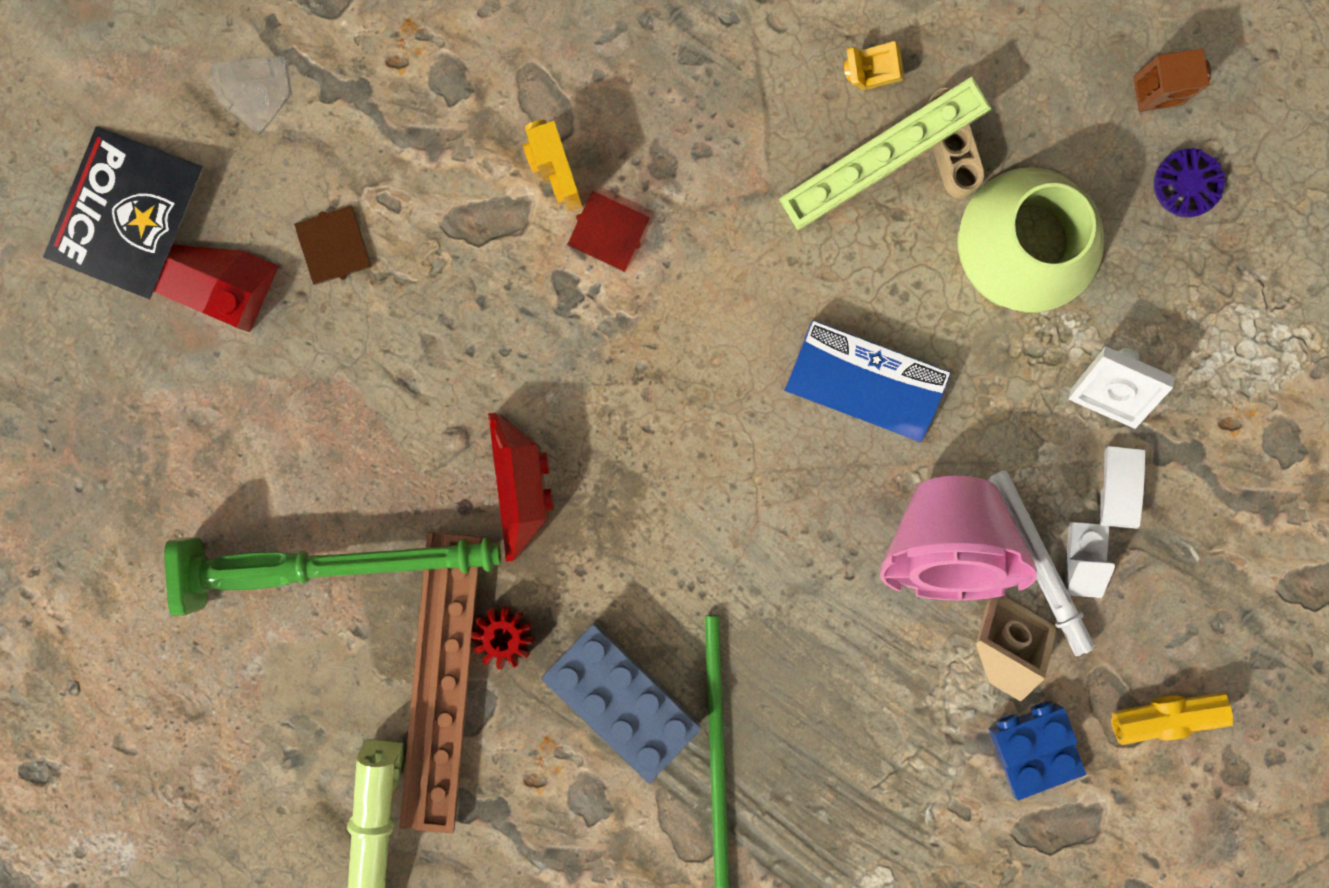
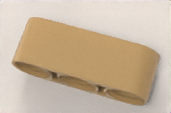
M940 88L935 91L925 106L950 91L951 88ZM970 124L951 135V137L959 140L961 144L960 151L950 150L945 144V140L932 147L944 187L948 194L958 199L971 195L983 183L984 169ZM964 171L968 173L972 181L971 186L961 185L956 179V172Z

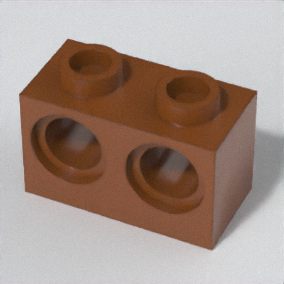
M1204 48L1158 55L1133 76L1139 112L1182 106L1210 86L1211 65L1208 60H1205Z

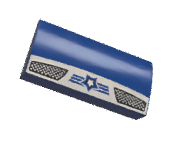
M812 320L809 323L784 391L912 440L922 442L939 405L951 372Z

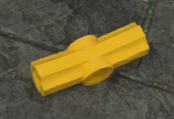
M1225 692L1189 698L1171 695L1151 700L1149 705L1113 711L1111 723L1118 743L1125 745L1155 738L1160 740H1177L1189 737L1195 731L1233 726V714Z

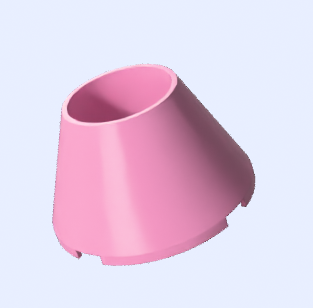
M943 476L924 481L915 488L881 564L880 577L888 587L896 591H901V586L916 589V597L965 601L1005 596L1006 588L1016 585L1022 591L1035 582L1037 568L995 484L985 479L971 476Z

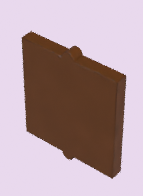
M352 206L330 213L321 211L317 217L294 224L313 285L336 278L345 280L349 274L372 267Z

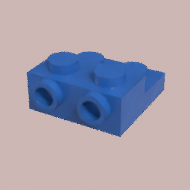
M1051 701L1036 704L1031 707V713L1020 717L1017 714L1002 717L996 721L997 726L988 729L1012 794L1017 801L1087 775L1075 746L1078 742L1065 708L1057 703L1053 704Z

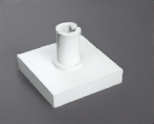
M1105 346L1073 385L1068 399L1136 429L1172 390L1175 376L1138 361L1139 354L1133 349L1123 348L1116 351Z

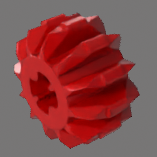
M509 606L502 608L501 618L497 611L491 608L487 611L490 621L479 617L476 621L477 625L484 631L478 630L471 634V638L483 641V643L474 647V653L477 654L486 650L488 654L482 662L488 665L495 657L497 658L496 667L498 670L504 668L506 658L509 664L515 668L519 665V659L516 654L523 658H528L530 655V651L522 644H533L535 637L524 635L523 633L529 631L533 624L532 622H526L523 625L518 623L524 615L521 610L512 619L510 618ZM499 629H503V633L509 631L512 636L507 642L508 646L506 647L503 646L504 642L498 644L495 640V637L499 634Z

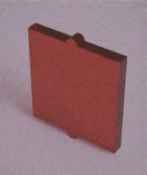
M592 191L582 213L576 216L578 222L567 246L625 273L635 250L641 247L639 241L650 217Z

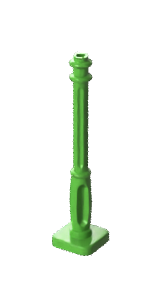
M199 537L179 538L167 541L164 550L168 609L172 616H184L203 610L207 604V592L210 589L256 590L297 582L306 584L311 578L443 568H460V571L466 574L469 572L470 567H483L485 571L491 572L494 565H501V548L499 542L492 543L489 537H484L481 543L469 544L466 539H461L458 545L334 555H308L305 551H301L298 554L251 552L208 559L204 553L203 542Z

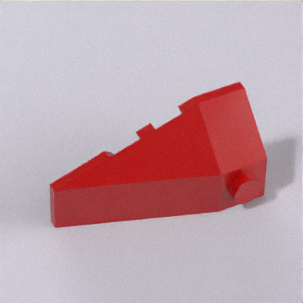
M172 245L153 292L233 327L250 332L279 266L241 250Z

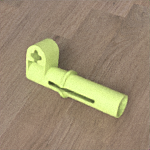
M367 738L357 755L353 816L347 823V830L351 834L348 888H385L389 835L393 832L395 821L390 817L392 794L400 780L404 766L405 743Z

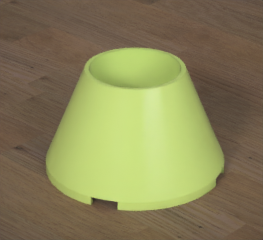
M1035 167L1019 168L994 177L972 196L964 210L958 232V253L966 276L978 292L989 301L1000 307L1004 306L1012 310L1022 311V313H1040L1067 304L1080 295L1091 283L1099 269L1103 256L1104 229L1094 202L1076 182L1061 173L1049 169ZM1020 206H1040L1052 212L1059 219L1066 236L1065 251L1059 263L1041 262L1030 256L1022 248L1015 230V219Z

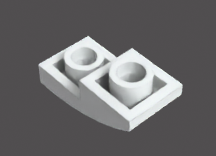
M1111 446L1106 448L1104 452V486L1101 490L1100 525L1134 529L1140 527L1145 480V450Z

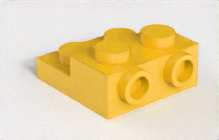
M537 120L527 124L525 131L529 142L522 145L532 173L540 172L543 182L550 180L558 204L565 202L568 211L582 208L555 121L547 123L546 120Z

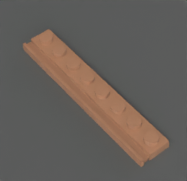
M427 532L426 548L458 545L461 539H466L469 544L481 543L482 536ZM470 567L469 572L466 574L462 573L460 568L429 569L423 571L399 829L412 828L418 831L451 834L455 831L473 643L471 634L474 632L480 567Z

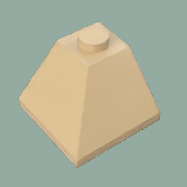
M1006 596L988 599L976 641V647L988 682L1017 700L1022 701L1046 677L1057 629L1056 626Z

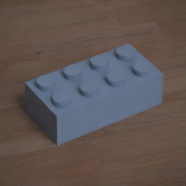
M596 620L555 661L541 678L649 784L701 731V722Z

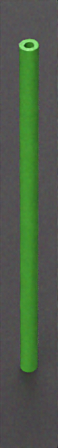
M706 615L705 640L715 888H730L719 615Z

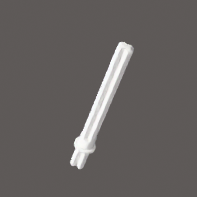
M1004 470L991 475L987 481L997 486L1036 564V579L1057 619L1055 623L1056 628L1062 629L1075 656L1092 651L1095 645L1081 619L1084 617V614L1077 611L1008 472Z

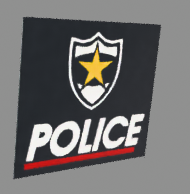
M95 127L43 258L150 300L203 166Z

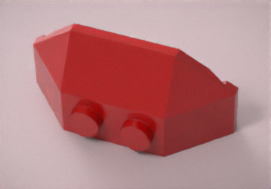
M488 413L505 559L508 562L516 560L549 519L548 511L554 510L552 489H545L544 474H550L547 452L541 453L540 445L497 413Z

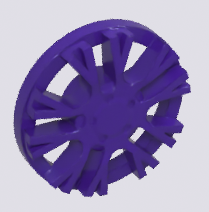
M1196 148L1182 149L1167 156L1158 166L1153 182L1155 195L1162 207L1171 214L1184 218L1197 217L1210 211L1222 198L1224 183L1226 182V178H1224L1225 173L1220 168V162L1216 161L1217 158H1212L1209 154L1203 152L1202 149ZM1187 156H1190L1191 167L1187 166ZM1175 158L1181 166L1180 171H1176L1169 165ZM1199 159L1207 163L1204 169L1198 168L1197 162ZM1212 170L1214 176L1206 179L1204 173ZM1164 173L1170 176H1174V179H1165L1162 178V175ZM1208 182L1216 183L1215 192L1209 191L1206 187ZM1173 186L1175 194L1166 199L1162 187ZM1200 193H1202L1210 201L1208 204L1199 195ZM1181 197L1183 200L1179 208H1177L1174 204ZM1190 198L1196 201L1198 210L1188 211Z

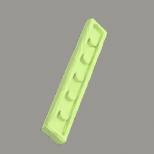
M970 77L785 194L779 200L796 229L800 231L987 114L992 108L973 77Z

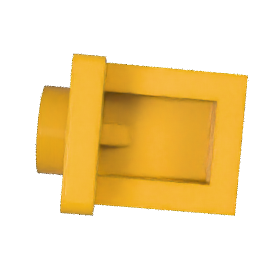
M896 41L864 50H859L856 47L847 48L848 60L844 61L846 78L852 85L862 91L905 80L900 44Z

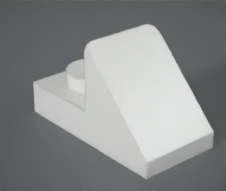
M1069 522L1064 585L1070 596L1103 597L1115 569V563L1107 562L1109 526Z

